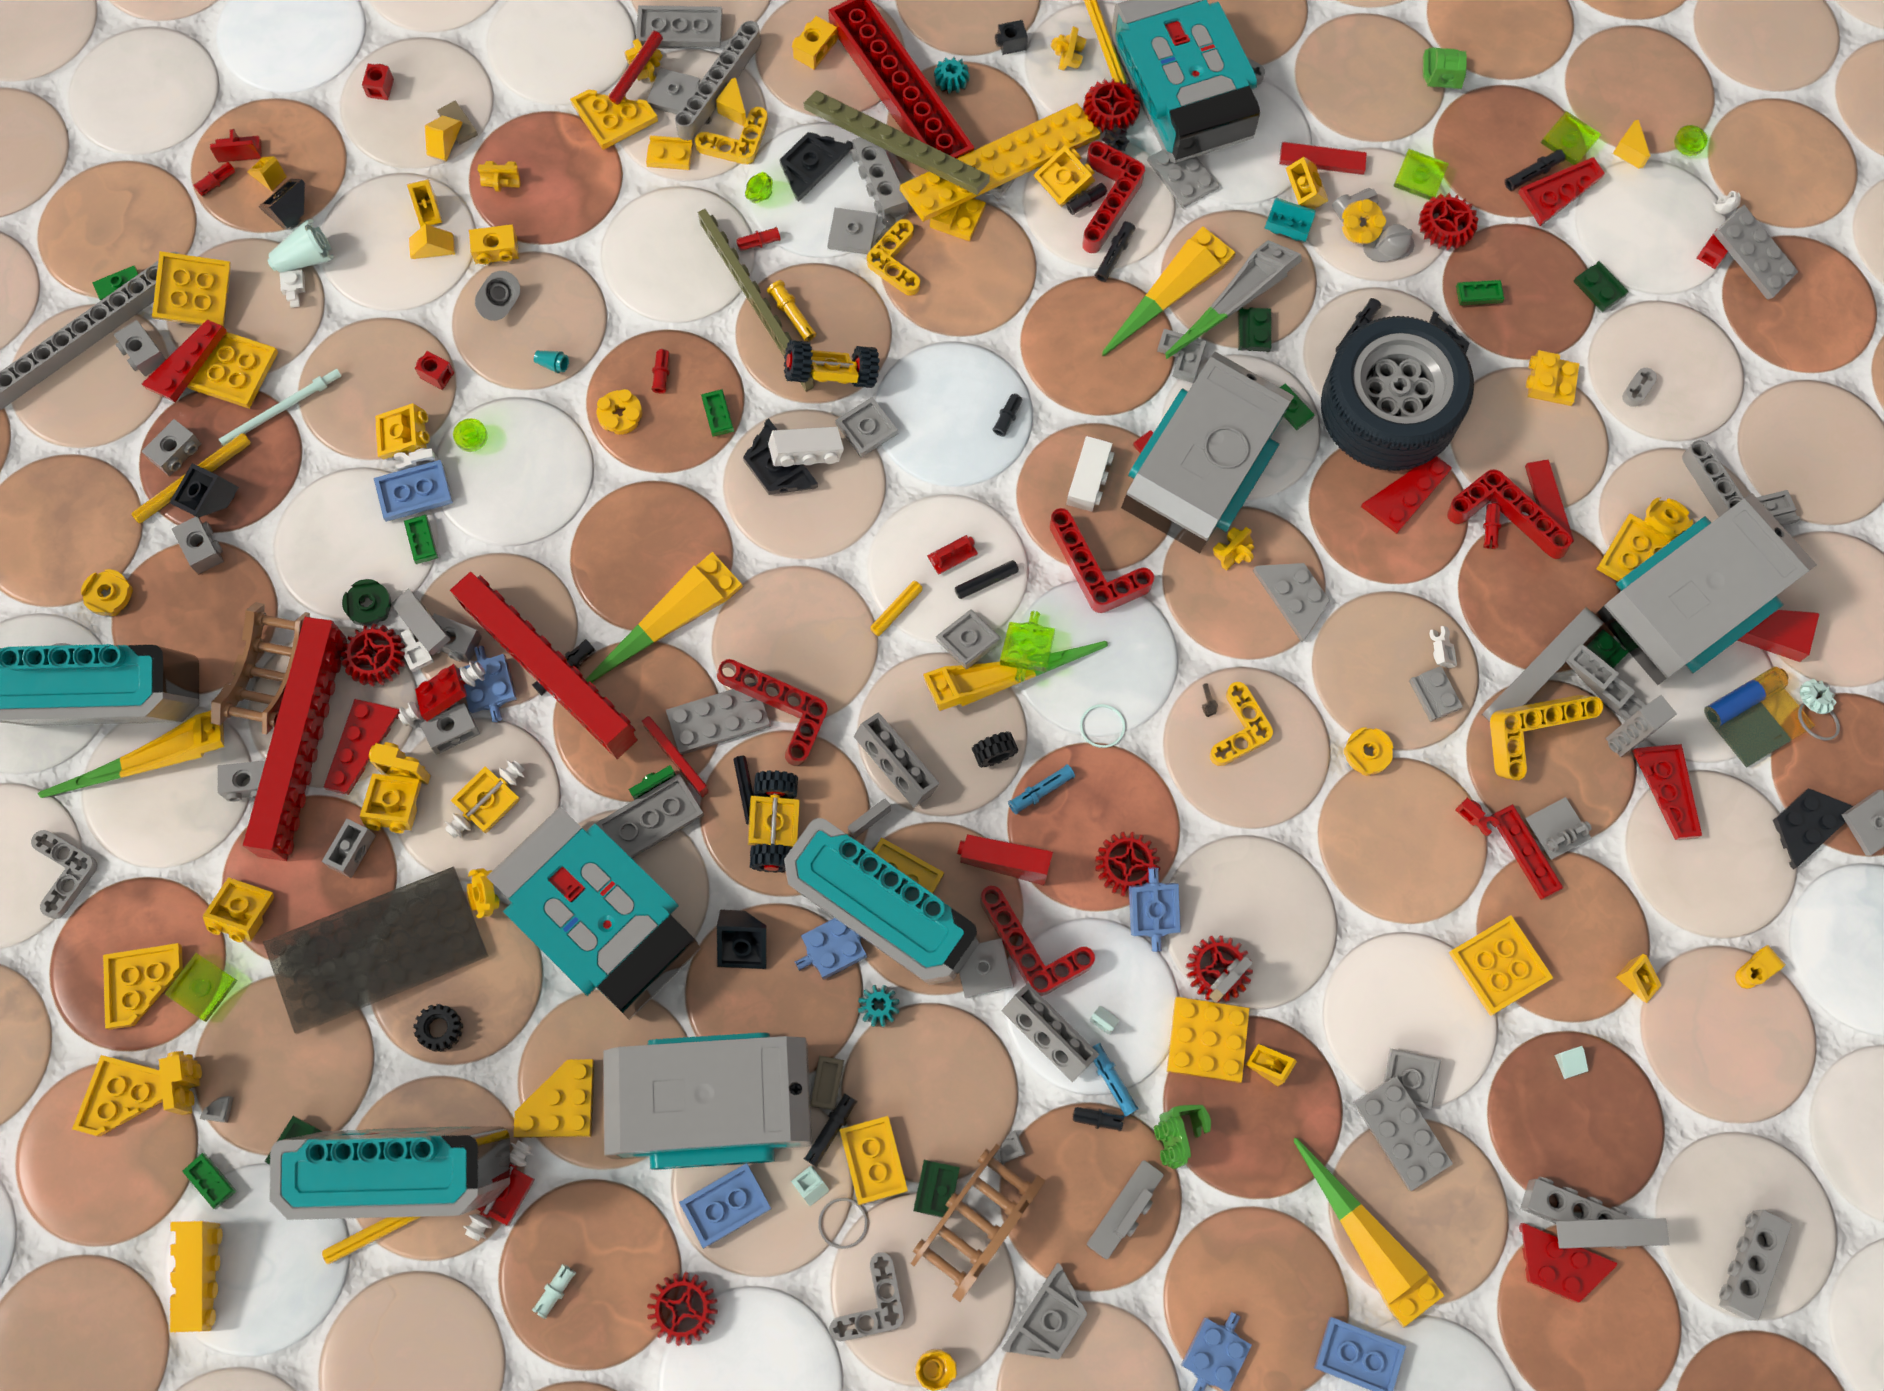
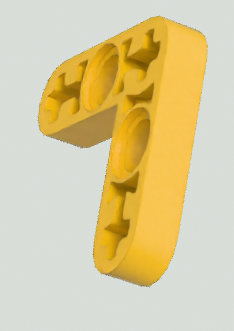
M754 107L749 111L739 140L709 132L699 133L695 137L697 151L704 155L740 164H751L756 158L768 124L767 111L762 107ZM762 116V118L758 119L757 125H755V118ZM750 132H755L758 134V136L755 139H749L746 137V135ZM722 145H729L731 149L723 152L720 150V147ZM747 146H749V153L746 156L742 155V153L746 152Z
M907 219L897 221L868 252L867 266L905 295L912 296L920 290V279L915 273L894 259L913 237V224ZM906 228L908 229V232L903 231V232L900 234V229H902V230H905ZM891 241L896 244V247L887 249L884 245L886 242ZM873 258H874V259L880 258V262H879V261L873 262ZM892 268L898 269L899 274L897 276H890L887 273L888 270ZM906 282L909 284L914 282V286L910 285L907 287Z
M1242 682L1232 683L1226 692V698L1245 729L1213 746L1210 751V760L1217 766H1224L1269 742L1273 735L1270 723L1248 687ZM1234 689H1235L1237 692H1238V691H1242V694H1241V696H1240V697H1241V700H1240V698H1239L1238 696H1233V695H1232L1233 692H1234ZM1245 708H1252L1256 716L1248 719L1244 716L1243 710ZM1258 719L1260 720V722L1257 726L1261 731H1266L1265 738H1263L1262 735H1256V733L1258 732V728L1254 723L1257 722ZM1238 738L1245 739L1248 744L1247 748H1237L1235 740ZM1230 745L1231 751L1225 754L1224 759L1221 756L1216 757L1218 749L1220 752H1223Z

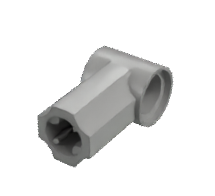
M1369 187L1352 196L1348 194L1340 196L1333 202L1332 207L1343 222L1342 214L1350 203L1369 199L1378 205L1379 201L1376 191Z

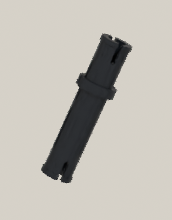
M1557 149L1546 157L1538 158L1536 163L1506 178V188L1509 191H1513L1538 175L1550 172L1552 167L1566 160L1564 152L1561 149Z
M1128 221L1123 222L1117 236L1112 238V245L1095 273V277L1099 281L1106 282L1122 251L1127 249L1128 241L1135 231V226Z
M1370 298L1362 312H1358L1355 322L1336 347V352L1351 333L1362 325L1373 321V317L1382 306L1377 299Z
M585 639L574 650L568 651L565 654V658L571 667L575 666L578 668L580 663L595 651V648ZM538 681L532 684L541 696L547 691Z
M845 1093L843 1094L833 1113H829L828 1117L830 1118L807 1155L803 1158L804 1160L818 1167L819 1162L839 1132V1129L842 1126L845 1127L847 1123L845 1120L858 1101Z

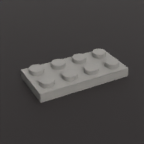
M638 5L636 39H639L643 46L653 31H657L663 37L659 46L721 47L722 7Z
M1745 205L1738 208L1713 233L1767 300L1773 298L1799 272Z
M756 682L747 685L752 687L756 685ZM734 689L666 710L674 739L681 755L771 727L763 702Z
M680 774L595 824L629 857L634 858L704 816V813Z
M1397 1076L1391 1077L1353 1102L1409 1191L1419 1187L1453 1164Z

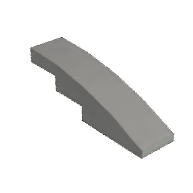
M409 588L391 603L405 624L431 655H434L451 640Z
M1582 643L1566 660L1583 682L1625 721L1646 706V704L1633 695L1635 691L1617 677L1619 674Z
M1666 1218L1556 1221L1560 1249L1670 1245Z

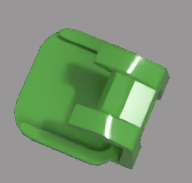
M1447 48L1426 49L1423 54V78L1427 83V87L1462 89L1466 77V51Z
M1203 1105L1175 1106L1170 1111L1160 1114V1122L1154 1126V1134L1156 1139L1161 1140L1164 1144V1150L1160 1151V1159L1164 1166L1167 1165L1172 1169H1177L1186 1165L1188 1158L1191 1157L1184 1123L1180 1116H1190L1195 1138L1201 1136L1202 1127L1204 1134L1210 1132V1115Z

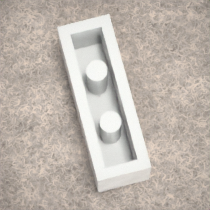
M838 427L772 430L768 442L774 466L788 467L791 465H812L816 463L833 464L839 462L844 450Z
M1086 436L1066 505L1093 512L1094 505L1100 504L1103 493L1099 491L1100 485L1106 484L1109 473L1105 471L1106 465L1111 466L1114 452H1111L1112 443Z

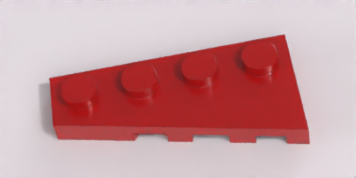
M1592 157L1521 187L1518 193L1539 226H1541L1602 179L1605 173L1596 159Z
M207 319L141 385L176 403L227 330L222 325Z
M1435 457L1431 461L1413 468L1362 503L1361 507L1397 534L1448 475L1452 467L1439 457Z
M354 699L323 786L326 790L346 795L351 793L370 760L369 752L371 747L375 743L380 744L382 739L388 735L391 725L395 719L399 718V709Z
M1682 744L1642 747L1632 750L1674 839L1681 840L1701 837L1702 832Z

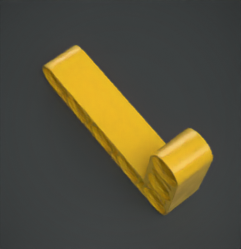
M1575 695L1495 711L1490 718V728L1496 774L1501 778L1511 780L1523 779L1527 773L1523 732L1598 717L1603 711L1602 700L1595 696Z

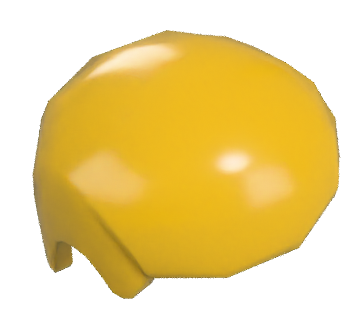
M941 1349L926 1351L918 1359L915 1366L917 1380L924 1388L931 1391L946 1389L957 1375L956 1362L949 1353Z

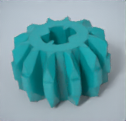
M945 57L944 62L938 61L937 68L934 70L936 86H940L941 92L947 89L949 95L952 91L959 93L960 88L965 89L970 79L968 65L964 64L962 59L956 61L955 57L952 60Z
M873 985L872 994L865 989L863 993L868 999L859 998L858 1000L860 1004L865 1005L858 1008V1012L861 1014L866 1013L862 1018L864 1022L872 1018V1027L876 1026L877 1020H880L881 1027H885V1018L891 1023L894 1022V1018L890 1013L899 1014V1009L892 1006L898 1005L900 1001L899 999H891L895 995L894 990L885 994L886 985L881 987V992H877V986ZM874 1002L879 1004L884 1002V1010H873L875 1008Z

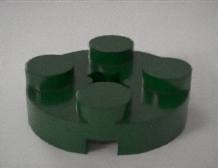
M372 579L359 580L351 585L352 588L349 589L348 593L345 592L343 595V610L353 623L370 626L373 623L377 624L388 618V612L391 608V596L387 589L377 581ZM365 598H369L372 601V604L368 607L361 605V603L365 602Z

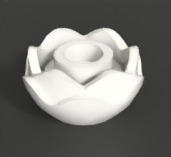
M1731 191L1727 196L1719 197L1718 201L1713 203L1715 206L1714 210L1721 214H1727L1735 210L1740 205V193Z

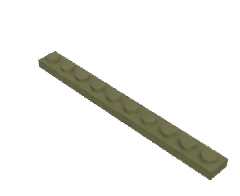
M818 90L804 102L805 110L976 195L990 182V175Z
M706 209L699 211L698 217L701 227L782 355H786L785 349L789 340H792L788 332H783L779 317L777 315L773 316L771 313V306L768 300L762 298L759 294L761 291L756 281L752 282L750 280V273L746 265H741L738 261L739 255L735 248L729 247V240L725 232H720L717 228L718 222L714 215H709ZM810 373L806 383L800 382L806 392L814 388L813 377Z

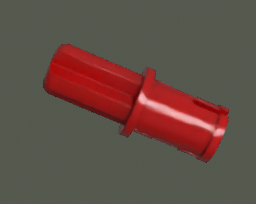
M226 162L211 173L209 171L208 175L193 184V187L203 197L216 186L220 187V183L235 173V169L229 162Z
M774 227L761 232L757 230L755 234L738 238L736 241L738 249L744 251L758 246L762 248V245L780 241L781 238L778 228Z
M659 349L656 352L655 367L652 368V373L654 374L652 390L658 394L666 392L667 376L670 374L668 369L670 353L664 349Z
M1496 503L1487 504L1486 520L1483 524L1485 529L1483 547L1489 549L1490 540H1492L1491 549L1499 547V529L1502 528V525L1499 523L1500 505Z

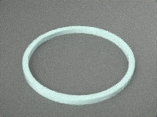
M1099 704L1085 711L1080 721V730L1083 738L1092 746L1108 748L1117 744L1123 737L1125 722L1117 709L1109 705ZM1105 707L1119 715L1123 729L1121 736L1115 742L1109 745H1098L1091 742L1085 736L1082 727L1083 719L1092 709Z

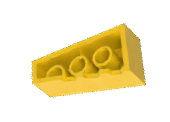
M206 1221L170 1222V1232L176 1231V1242L170 1245V1256H174L176 1260V1266L170 1272V1283L175 1288V1294H172L170 1297V1332L211 1331V1327L216 1319L213 1303L218 1293V1284L215 1282L216 1271L220 1267L218 1244L221 1243L223 1237L220 1223Z

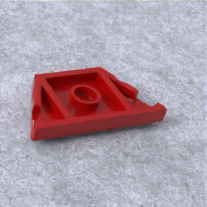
M1520 1223L1519 1231L1522 1232L1524 1244L1522 1251L1523 1258L1526 1261L1527 1282L1575 1303H1580L1617 1266L1616 1262L1583 1248L1560 1249L1557 1237L1525 1223Z

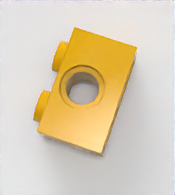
M815 16L811 22L806 24L801 35L794 39L792 43L793 58L815 70L838 41L837 27Z
M1302 157L1286 167L1299 205L1314 210L1329 201L1317 167L1313 162Z
M513 224L469 230L470 251L475 264H489L490 262L497 261L508 262L513 259H519L517 235Z

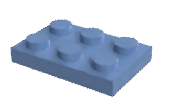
M441 460L374 478L382 515L386 522L453 503Z
M747 1163L679 1202L703 1249L771 1210Z
M1329 1317L1314 1369L1370 1391H1393L1406 1346Z

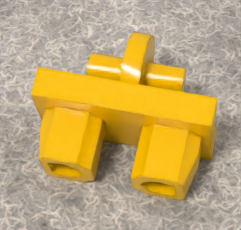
M1072 27L1071 34L1066 36L1060 34L1059 37L1051 41V48L1055 51V54L1061 55L1058 67L1060 70L1064 71L1067 66L1078 69L1082 63L1083 56L1075 53L1074 50L1082 52L1087 39L1078 35L1079 28Z
M639 39L633 40L634 47L624 52L629 65L642 48ZM656 49L637 77L638 81L649 78L651 83L655 81L654 66L659 67L662 59V53L659 49Z
M486 161L484 165H478L477 169L480 175L481 186L494 187L495 192H501L502 187H520L521 185L516 162L497 165L494 161Z
M1233 527L1227 534V540L1231 543L1227 546L1222 542H1218L1213 548L1214 556L1221 561L1223 569L1228 570L1235 562L1240 564L1243 560L1251 562L1254 559L1251 551L1255 547L1252 545L1254 542L1250 536L1252 531L1248 527H1245L1243 530Z

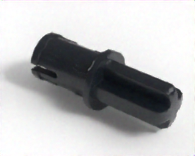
M1100 183L1088 191H1082L1081 195L1066 203L1069 213L1074 215L1087 206L1091 207L1094 201L1107 194V188L1103 183Z
M1011 394L1004 409L999 411L1000 416L992 429L995 434L1004 437L1011 422L1015 421V414L1022 403V397L1018 394Z
M1075 1107L1073 1111L1074 1122L1093 1125L1095 1129L1103 1127L1121 1132L1123 1128V1122L1121 1121L1124 1120V1115L1102 1112V1109L1095 1111Z

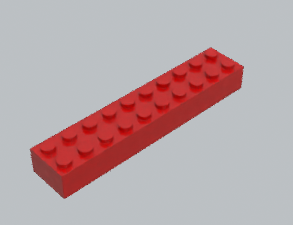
M847 0L828 9L829 23L837 27V38L903 133L956 159L974 151V146L871 0Z
M470 571L450 589V592L463 609L616 759H619L638 741L634 735L636 729L630 724L631 721L622 712L619 714L613 703L607 697L603 698L598 693L599 690L590 681L587 682L575 666L571 667L567 659L558 650L555 651L551 647V643L543 635L540 636L529 621H524L520 617V613L512 605L509 606L505 602L504 597L497 590H493L481 575L476 577Z
M304 617L243 842V847L261 858L287 861L288 855H291L294 848V842L292 841L294 832L298 830L300 825L299 813L306 802V787L311 783L312 764L316 762L318 757V741L322 739L324 734V718L329 714V699L335 692L336 685L334 680L336 673H339L341 669V652L345 651L343 644L347 643L346 636L332 620Z

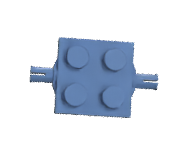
M478 646L474 648L477 661L474 663L479 662L486 674L483 675L484 681L480 679L475 680V687L468 684L464 685L468 708L471 713L490 710L492 722H498L502 720L499 707L506 702L517 699L511 673L504 654L486 658L484 646Z
M1156 867L1148 868L1149 883L1129 886L1130 927L1132 936L1146 935L1151 937V951L1160 952L1162 951V936L1169 933H1181L1179 884L1160 883L1159 868Z
M834 918L801 935L807 949V956L794 962L799 971L812 964L818 969L823 980L867 958V955L861 945L862 937Z
M1230 1312L1225 1326L1217 1325L1207 1318L1203 1319L1181 1363L1182 1367L1191 1371L1198 1379L1192 1391H1204L1207 1384L1216 1386L1223 1391H1230L1252 1346L1234 1332L1241 1318L1235 1313Z

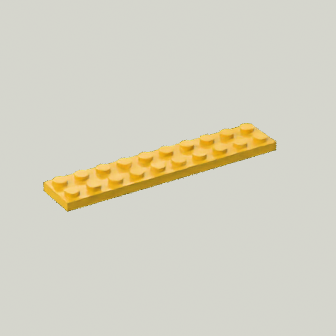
M1075 103L957 158L990 175V182L978 195L931 172H926L901 184L900 191L924 222L1044 165L1065 145L1070 151L1073 148L1076 150L1099 139L1101 133L1092 121H1088V116L1084 114L1079 104Z

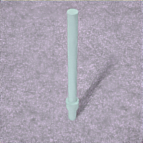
M335 369L323 377L315 378L310 385L219 438V441L223 446L241 433H248L319 390L321 392L326 389V385L342 375L338 369Z

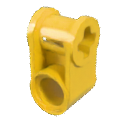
M1766 945L1752 955L1751 959L1736 971L1735 980L1740 987L1750 989L1764 983L1786 964L1769 945Z

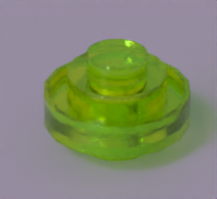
M1686 125L1680 128L1674 138L1677 150L1688 156L1700 154L1708 142L1707 134L1701 128L1694 125Z
M765 172L752 176L747 182L745 197L755 204L767 200L772 194L773 179Z
M470 418L460 421L455 426L453 439L463 451L473 452L481 449L486 444L488 434L482 422Z

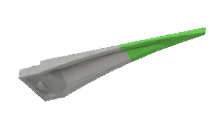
M1269 240L1254 250L1215 302L1165 353L1166 359L1287 277V272L1302 261L1301 254Z

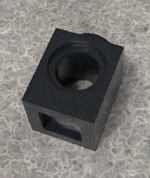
M1023 20L998 24V34H995V43L997 47H1000L1002 55L1027 50L1028 36Z

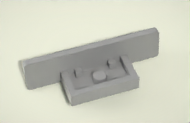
M1143 1160L1087 1242V1246L1104 1259H1108L1126 1234L1131 1237L1139 1225L1136 1219L1140 1213L1145 1215L1152 1206L1153 1202L1150 1199L1153 1196V1191L1163 1178V1173Z

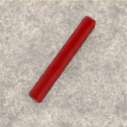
M653 31L610 93V101L617 105L620 104L662 42L663 37L659 32Z

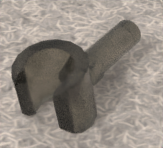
M887 214L883 218L882 223L886 227L876 239V243L896 223V219L891 214Z
M1206 683L1202 686L1207 703L1202 705V710L1206 717L1217 713L1218 704L1213 700L1209 686Z

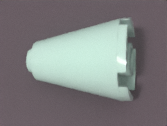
M308 219L304 221L269 253L267 261L273 271L277 270L281 273L328 262L334 258L333 254L329 255L328 251L332 248L319 226L314 228L311 225L314 223L313 220Z

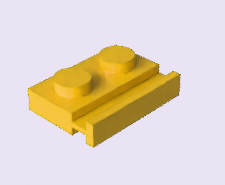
M664 136L649 137L650 142L646 158L647 167L690 170L692 139L683 140L677 137Z

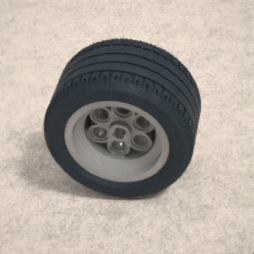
M1389 316L1370 321L1351 333L1336 352L1321 394V412L1324 425L1335 444L1346 455H1349L1350 458L1352 457L1353 460H1357L1361 464H1366L1365 466L1388 471L1408 470L1421 466L1437 457L1446 449L1470 408L1474 393V377L1471 364L1461 345L1448 332L1440 329L1435 324L1433 325L1431 322L1428 323L1426 320L1423 321V319L1419 320L1414 317L1409 318V316ZM1370 390H1375L1378 394H1373ZM1382 408H1387L1390 412H1384ZM1405 408L1411 409L1413 413L1407 412Z

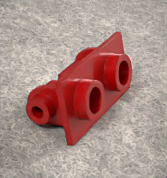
M965 535L927 555L939 575L977 555L978 552L973 546L975 545L973 538Z

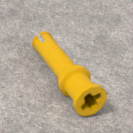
M778 280L768 287L767 293L773 296L777 302L778 309L786 313L804 341L809 342L808 338L810 341L814 339L816 332L796 306L795 297L786 290L784 281Z

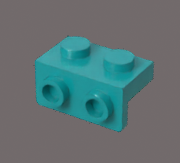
M1275 198L1264 229L1270 230L1275 234L1289 236L1293 240L1306 242L1316 211Z

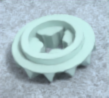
M1811 679L1800 687L1802 701L1810 710L1818 714L1829 713L1837 703L1833 699L1835 694L1829 690L1830 686H1824L1823 681L1817 682L1815 679ZM1819 693L1821 695V698L1816 699L1817 694Z

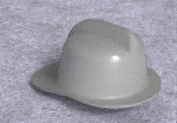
M1400 224L1389 226L1382 230L1380 236L1375 241L1363 244L1366 256L1377 262H1386L1409 256L1415 246L1414 240L1411 237L1412 230Z
M496 271L485 280L475 297V307L483 318L497 321L503 319L509 313L520 294V285L517 278L507 271Z

